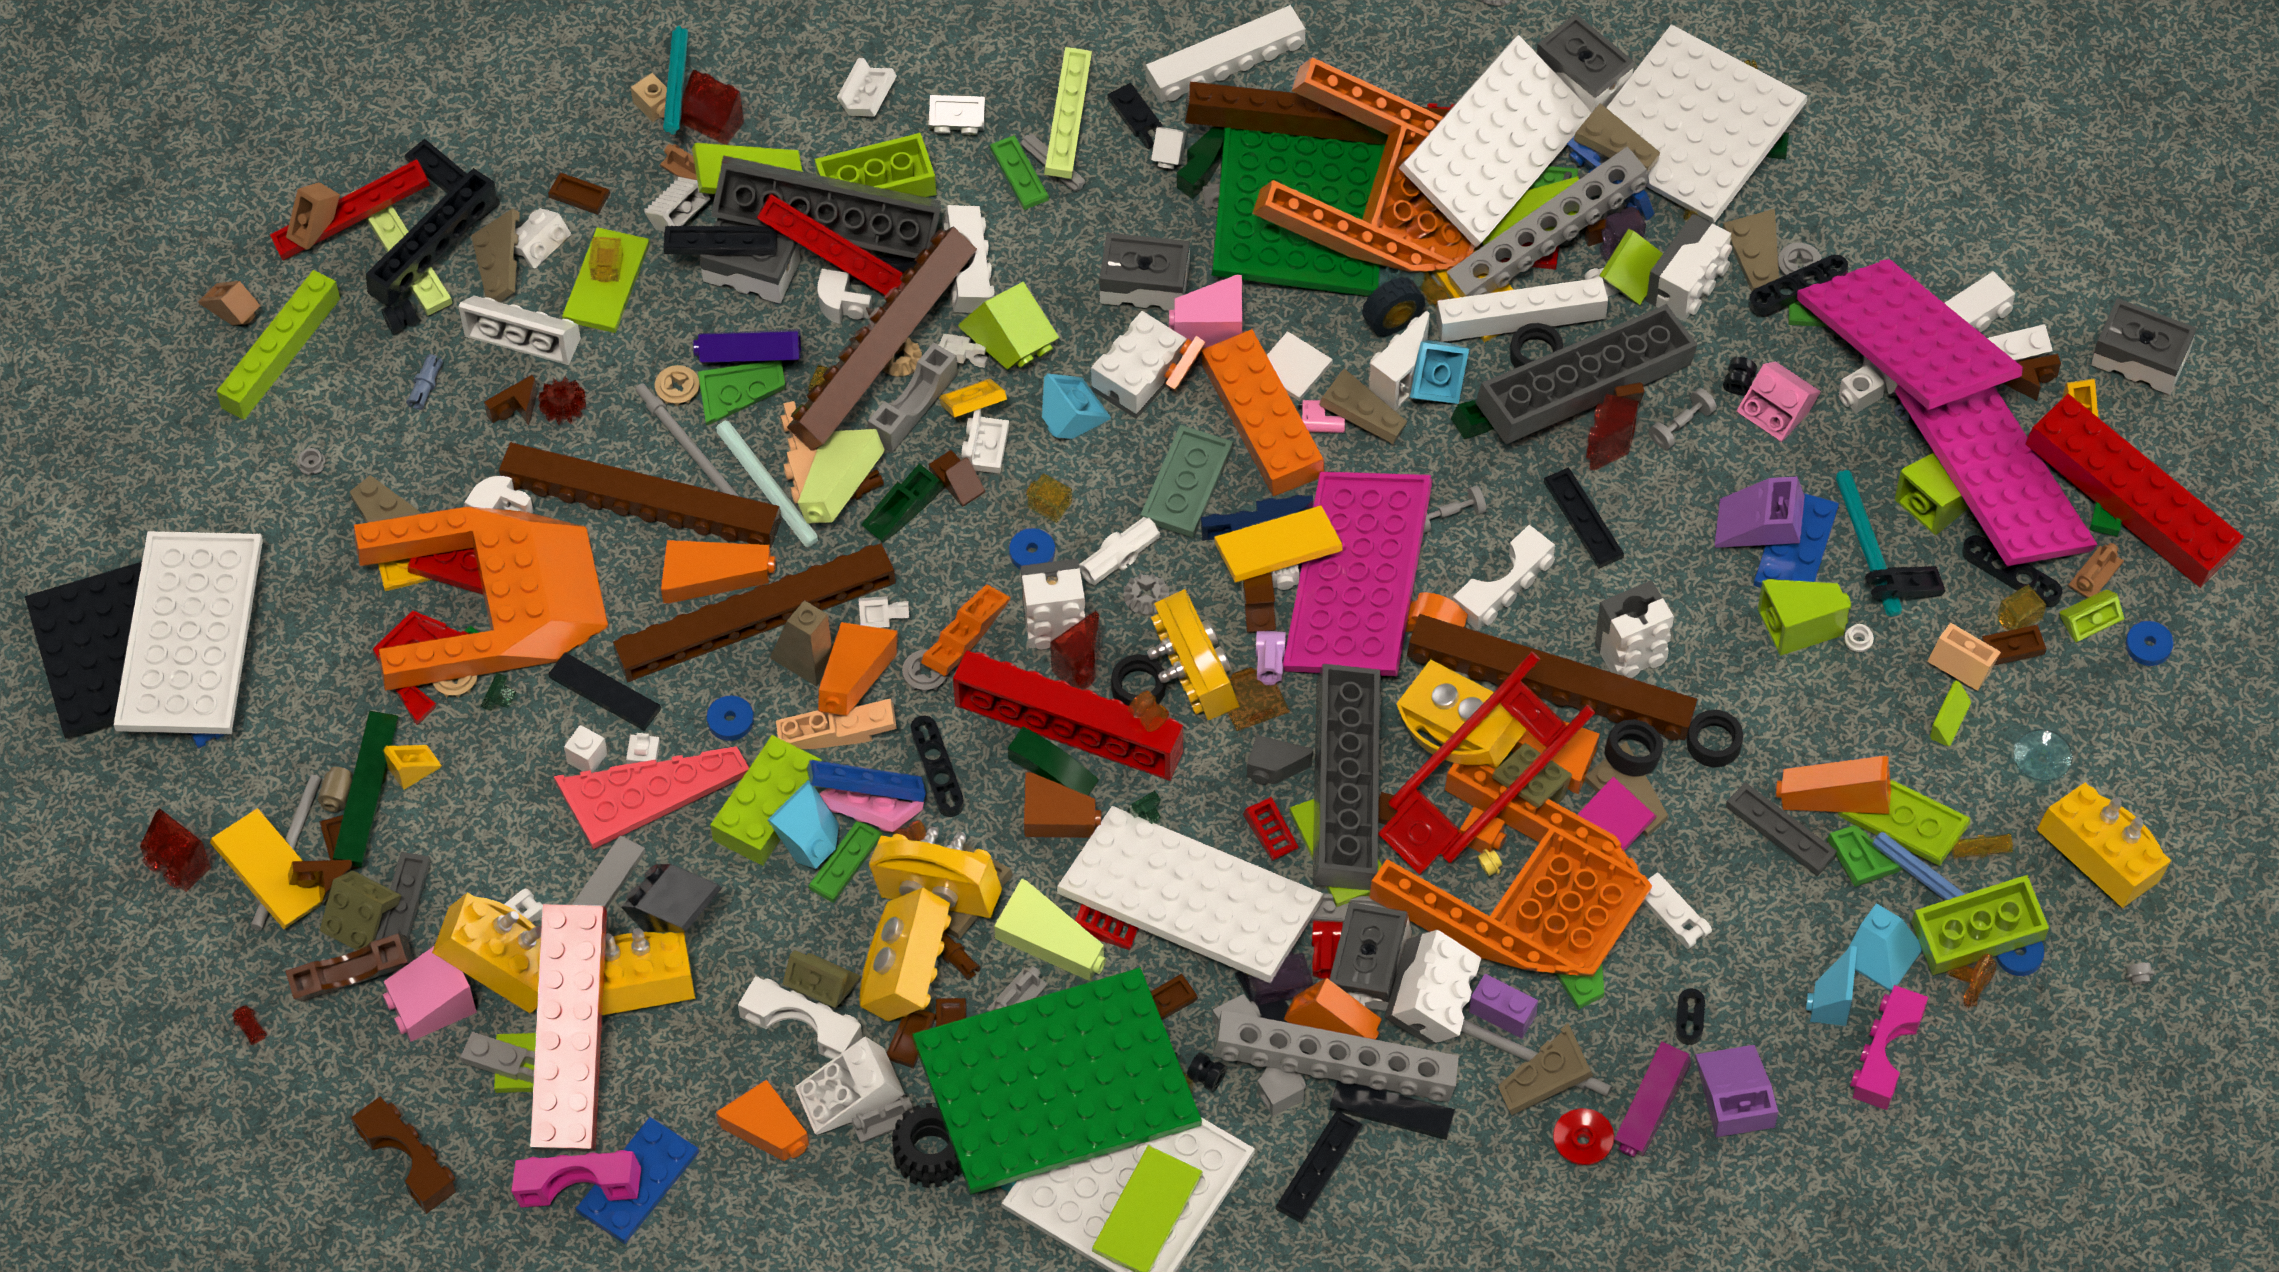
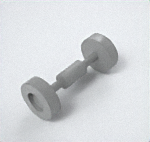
M1698 388L1691 393L1690 398L1694 406L1690 410L1685 409L1674 418L1672 425L1668 428L1660 422H1656L1649 428L1651 439L1663 450H1668L1675 444V439L1671 432L1674 429H1680L1690 421L1697 410L1705 416H1709L1716 410V403L1706 390Z
M1477 485L1468 488L1469 500L1461 503L1455 501L1438 507V511L1427 513L1423 534L1431 531L1430 519L1450 516L1461 512V508L1472 505L1476 515L1486 512V503L1480 488Z

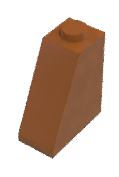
M1025 772V837L1090 838L1095 828L1101 825V810H1096L1095 798L1032 772Z

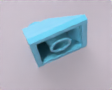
M1432 340L1421 341L1410 397L1459 404L1469 349L1452 343Z
M1048 373L1044 377L1042 418L1053 436L1074 439L1110 420V415L1082 377Z
M807 780L768 819V822L797 863L816 869L836 849L839 823L815 787Z
M1877 903L1861 923L1850 946L1857 947L1855 971L1892 992L1894 985L1898 986L1923 951L1919 940L1903 919Z
M1850 946L1815 982L1813 993H1807L1805 1010L1811 1011V1022L1846 1026L1853 995L1856 946Z

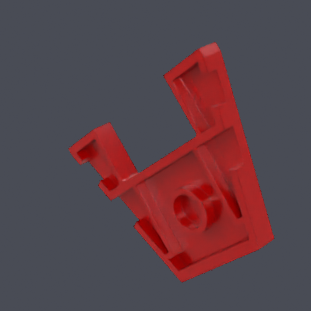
M412 610L373 648V655L380 664L379 649L470 633L465 631L459 632L447 627L443 622ZM416 686L395 689L414 723L417 725L436 708V703Z

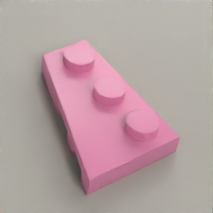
M827 788L819 794L831 812L845 814L853 817L858 822H866L888 832H894L921 812L924 801H912L911 803L900 801L898 798L873 796Z

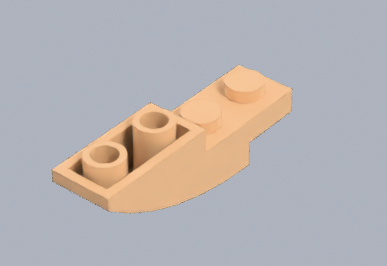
M791 401L783 403L785 415H781L780 419L784 432L789 431L791 438H787L790 450L786 452L788 463L783 464L787 481L793 480L794 487H790L794 504L799 501L817 448L810 450L787 428L793 420L791 414L796 409L795 402Z
M891 699L854 707L847 716L819 712L817 710L776 720L778 738L800 749H818L872 741L871 735L897 729L894 704Z

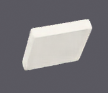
M1288 331L1267 354L1287 393L1298 401L1305 396L1333 364V359Z

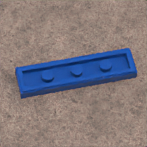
M810 760L807 767L812 786L923 802L926 795L921 776Z

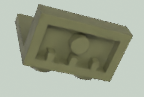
M1524 743L1493 772L1492 778L1508 788L1541 753ZM1551 760L1517 795L1536 808H1540L1549 798L1559 804L1565 798L1572 774Z
M352 870L333 879L320 931L355 950H359L370 942L375 941L382 913L398 906L401 895Z
M794 950L789 956L783 985L792 988L797 993L819 1000L824 1005L836 1008L859 983L861 976L811 953L805 955Z

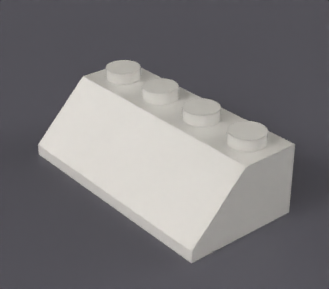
M472 296L460 302L458 306L465 337L569 365L581 339L578 324L569 319L550 317L543 312H532L522 309L518 305L503 304L489 297Z

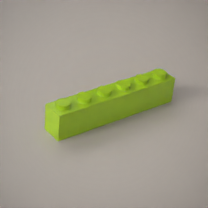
M315 270L309 274L217 389L216 392L222 409L243 420L246 419L340 300L335 280Z

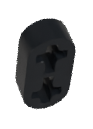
M1693 988L1682 991L1677 1004L1675 1033L1677 1039L1685 1045L1698 1043L1701 1040L1704 1028L1705 997L1702 992ZM1689 998L1694 999L1695 1002L1693 1013L1688 1012L1687 1002ZM1687 1021H1693L1692 1029L1694 1031L1692 1035H1686Z

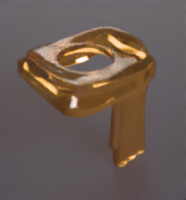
M1984 954L1978 960L1974 969L1965 965L1945 972L1950 977L1970 983L1969 988L1964 994V1006L1967 1008L1977 1007L1982 991L1995 975L1997 962L1993 959L1992 955Z

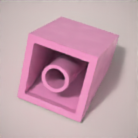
M1234 275L1175 298V310H1169V328L1191 341L1197 336L1205 341L1204 348L1241 334L1242 275Z
M434 946L384 981L387 991L382 994L389 1011L395 1009L398 1017L394 1018L396 1026L401 1035L407 1033L410 1042L477 1013L471 988L464 973L433 954Z

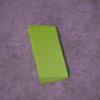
M2110 590L2099 592L2059 612L2064 625L2075 642H2079L2124 620L2118 594Z
M1957 680L1953 682L1930 733L1931 740L1946 746H1951L1971 704L1969 696Z

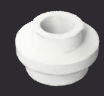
M1855 624L1850 627L1844 637L1846 646L1855 652L1867 651L1871 648L1874 640L1871 630L1863 624ZM1861 637L1864 641H1856L1854 638Z

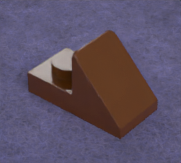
M2058 354L2018 361L2017 363L2023 367L2022 376L2002 384L2037 401L2041 388L2039 381L2046 383L2058 377L2061 365Z
M533 375L484 401L487 417L492 423L509 418L517 410L529 425L538 393Z
M949 450L928 464L929 470L940 479L945 488L962 507L985 493V489L967 457L960 460L952 450Z
M1269 572L1243 580L1246 631L1276 630L1272 573Z
M351 860L292 861L288 873L289 885L311 887L319 884L320 903L323 904L329 897L333 879L350 872L352 862Z

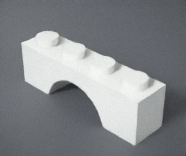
M947 205L942 220L943 231L954 226L977 248L968 260L969 267L956 275L951 286L953 312L972 313L982 303L994 297V286H990L989 283L991 263H987L986 260L989 245L988 240H984L983 236L986 221L984 217H981L980 206Z
M1528 525L1510 542L1509 557L1514 567L1507 576L1492 582L1471 579L1453 596V601L1468 614L1466 622L1477 631L1484 624L1490 625L1503 606L1509 607L1522 588L1528 589L1541 570L1546 571L1552 566L1555 560V544Z
M755 976L738 1004L740 1018L764 1029L787 1019L807 1023L817 1033L819 1054L832 1060L862 1038L861 1024L854 1017L835 1013L829 1006L820 1002L817 1004L807 1000L801 993H797L794 990L789 992L781 988L771 979L766 978L763 980Z

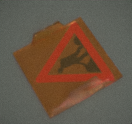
M1252 666L1237 671L1230 677L1229 681L1240 706L1228 712L1236 731L1290 712L1277 683L1275 685H1264L1263 682L1257 680V669L1254 670Z

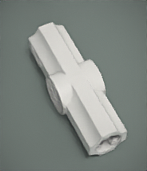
M1143 517L1123 533L1115 532L1108 536L1097 552L1079 564L1083 578L1089 584L1096 585L1116 569L1124 570L1127 568L1126 564L1131 565L1138 557V553L1160 538V532L1156 528L1155 523L1150 518Z

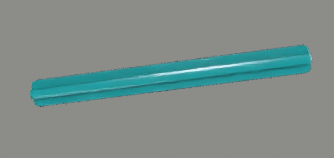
M677 26L672 32L663 130L670 132L671 135L676 134V131L680 129L688 42V30L681 26Z
M1849 470L1839 471L1836 481L1870 571L1887 569L1852 473ZM1885 581V582H1883V583H1881V584H1875V585H1876V586L1886 585L1887 582ZM1891 596L1881 599L1887 616L1894 617L1901 614L1902 606L1899 598H1892Z

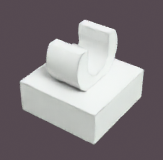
M645 733L630 735L626 757L627 764L656 760L657 762L660 738L649 736V734Z

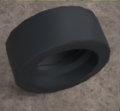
M1530 323L1520 327L1513 334L1510 343L1509 354L1514 368L1534 361L1521 354L1520 347L1524 342L1536 339L1545 341L1552 346L1553 352L1564 348L1562 337L1558 331L1542 323Z
M1136 654L1125 657L1116 664L1112 671L1111 690L1113 698L1136 709H1153L1159 705L1165 696L1166 682L1161 683L1158 674L1164 671V668L1157 660H1150L1148 655ZM1142 671L1152 675L1155 678L1156 684L1155 688L1147 694L1135 695L1128 693L1122 688V679L1131 672Z
M1717 709L1706 710L1698 714L1690 723L1686 740L1688 751L1694 760L1704 766L1712 768L1724 767L1732 763L1740 754L1743 742L1742 726L1737 718L1728 712ZM1707 726L1722 727L1731 734L1732 743L1730 747L1724 750L1713 751L1699 743L1698 734L1701 729Z
M1635 719L1623 720L1611 729L1604 752L1607 761L1617 771L1630 776H1644L1652 772L1657 766L1662 754L1663 741L1657 730L1648 723ZM1622 739L1637 740L1647 747L1650 755L1645 757L1629 755L1621 749L1618 741Z

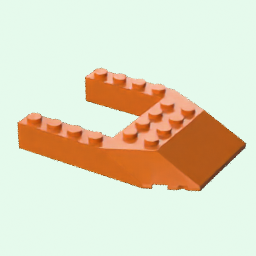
M1313 57L1302 64L1298 69L1292 92L1388 135L1363 219L1356 218L1274 180L1260 189L1252 214L1348 257L1408 272L1450 270L1473 254L1475 246L1399 169V166L1443 117Z
M469 506L354 525L355 546L360 566L473 548L491 631L379 649L380 670L385 691L464 678L470 675L476 676L558 662L565 652L567 653L577 645L580 647L592 635L599 634L608 627L585 526L525 511Z
M1454 763L1447 772L1445 791L1485 811L1507 787L1492 778L1495 769L1486 764L1464 765ZM1518 795L1496 817L1505 821L1506 825L1539 842V845L1490 916L1386 859L1371 881L1370 899L1388 909L1406 911L1411 922L1429 932L1439 930L1483 959L1529 971L1588 977L1594 976L1652 889L1651 883L1645 875L1638 871L1637 864L1626 855L1615 835L1550 799L1540 808H1536Z

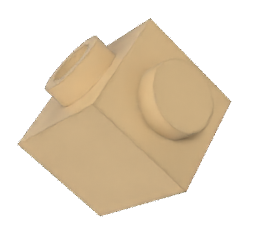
M651 73L633 85L631 93L633 103L654 122L660 117L664 118L667 87Z

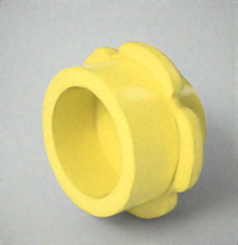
M1484 849V853L1477 856L1481 867L1488 877L1495 873L1499 875L1500 870L1498 868L1503 865L1499 856L1494 850L1489 852L1487 849Z

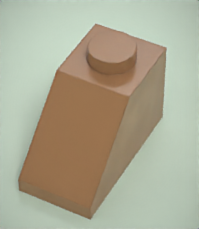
M320 182L297 189L286 238L306 250L310 249L334 219L340 194Z
M240 281L216 283L198 301L200 305L230 325L248 324L256 316L254 312L261 306Z

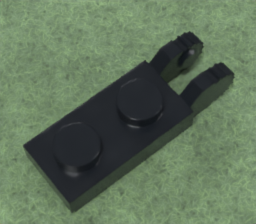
M1129 83L1109 93L1108 101L1134 136L1138 137L1147 149L1152 148L1154 142L1147 131L1152 129L1156 134V128L1163 127V125L1135 87Z
M1936 566L1888 567V569L1870 571L1865 576L1867 583L1871 585L1887 582L1886 585H1879L1872 589L1871 595L1874 599H1886L1891 596L1892 598L1942 596L1946 591Z

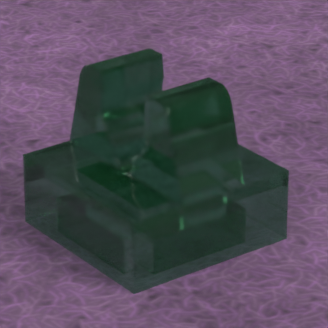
M496 673L480 707L489 711L492 710L494 704L506 708L510 707L516 691L505 685L507 676Z
M1154 790L1132 803L1127 812L1134 818L1140 817L1148 820L1151 824H1157L1161 816L1156 808L1161 799Z

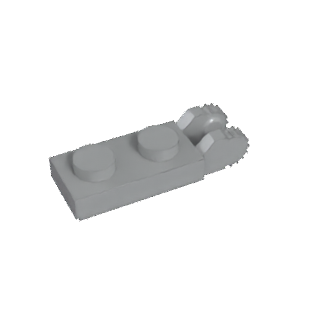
M475 1032L471 1033L460 1056L461 1062L514 1080L521 1079L534 1083V1070L523 1067L525 1063L535 1064L534 1051H528L527 1049Z

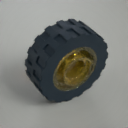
M1394 278L1387 283H1383L1382 286L1376 288L1368 296L1367 301L1363 304L1362 314L1375 334L1390 336L1407 328L1412 319L1422 314L1423 308L1426 305V299L1410 278Z

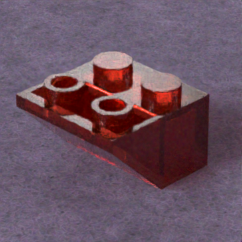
M694 69L682 97L681 124L727 145L744 123L740 91L730 84L726 85L715 80L710 74H703Z
M1606 394L1603 404L1598 403L1594 417L1595 424L1594 427L1591 426L1587 442L1589 445L1586 458L1590 459V470L1595 471L1629 454L1636 429L1639 401Z

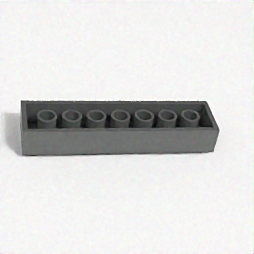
M723 155L711 216L756 226L771 227L756 218L771 193L859 247L916 258L925 248L929 249L932 245L930 239L936 233L941 201Z
M1666 304L1482 382L1475 403L1504 443L1508 444L1610 400L1617 386L1639 382L1645 385L1691 365L1698 345Z
M1322 664L1316 681L1313 885L1370 890L1371 881L1378 872L1380 670Z

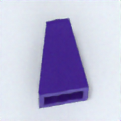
M800 329L699 333L698 339L693 340L694 356H699V362L799 360L801 358Z

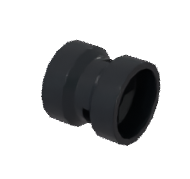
M408 298L399 301L398 306L381 309L383 318L393 335L400 332L405 325L411 327L419 323L416 312Z
M1734 357L1730 360L1729 373L1725 376L1723 387L1729 393L1745 396L1752 385L1751 379L1755 377L1757 365L1748 358Z
M1199 1052L1192 1060L1187 1070L1186 1078L1193 1082H1201L1204 1088L1215 1092L1224 1079L1227 1066L1220 1062L1214 1063L1210 1061L1209 1056Z

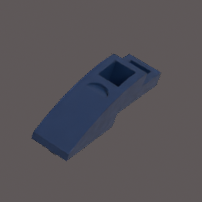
M1295 495L1291 498L1283 499L1267 498L1263 501H1256V511L1254 512L1239 511L1235 514H1211L1207 517H1201L1202 541L1214 540V537L1313 508V495Z

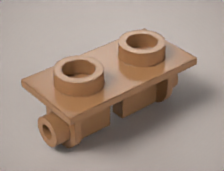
M676 144L667 145L664 150L667 157L660 166L677 177L697 180L693 156L679 148Z
M2113 543L2103 547L2099 546L2068 586L2086 598L2099 593L2124 562V560L2117 557L2118 547Z

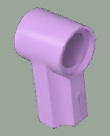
M1257 631V680L1263 682L1264 685H1275L1276 682L1282 681V658L1285 656L1286 632Z

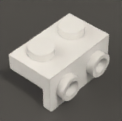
M858 58L837 99L850 116H875L897 75L892 68H870L864 58Z
M930 95L929 129H934L935 134H950V130H961L963 135H977L978 131H984L985 97Z
M539 208L530 214L529 219L524 224L515 229V233L518 235V245L514 246V254L524 256L529 266L536 268L571 235V232L559 213Z
M981 409L974 411L973 418H968L966 434L970 436L968 442H963L962 458L967 457L975 471L1001 473L1009 431V420L981 417Z

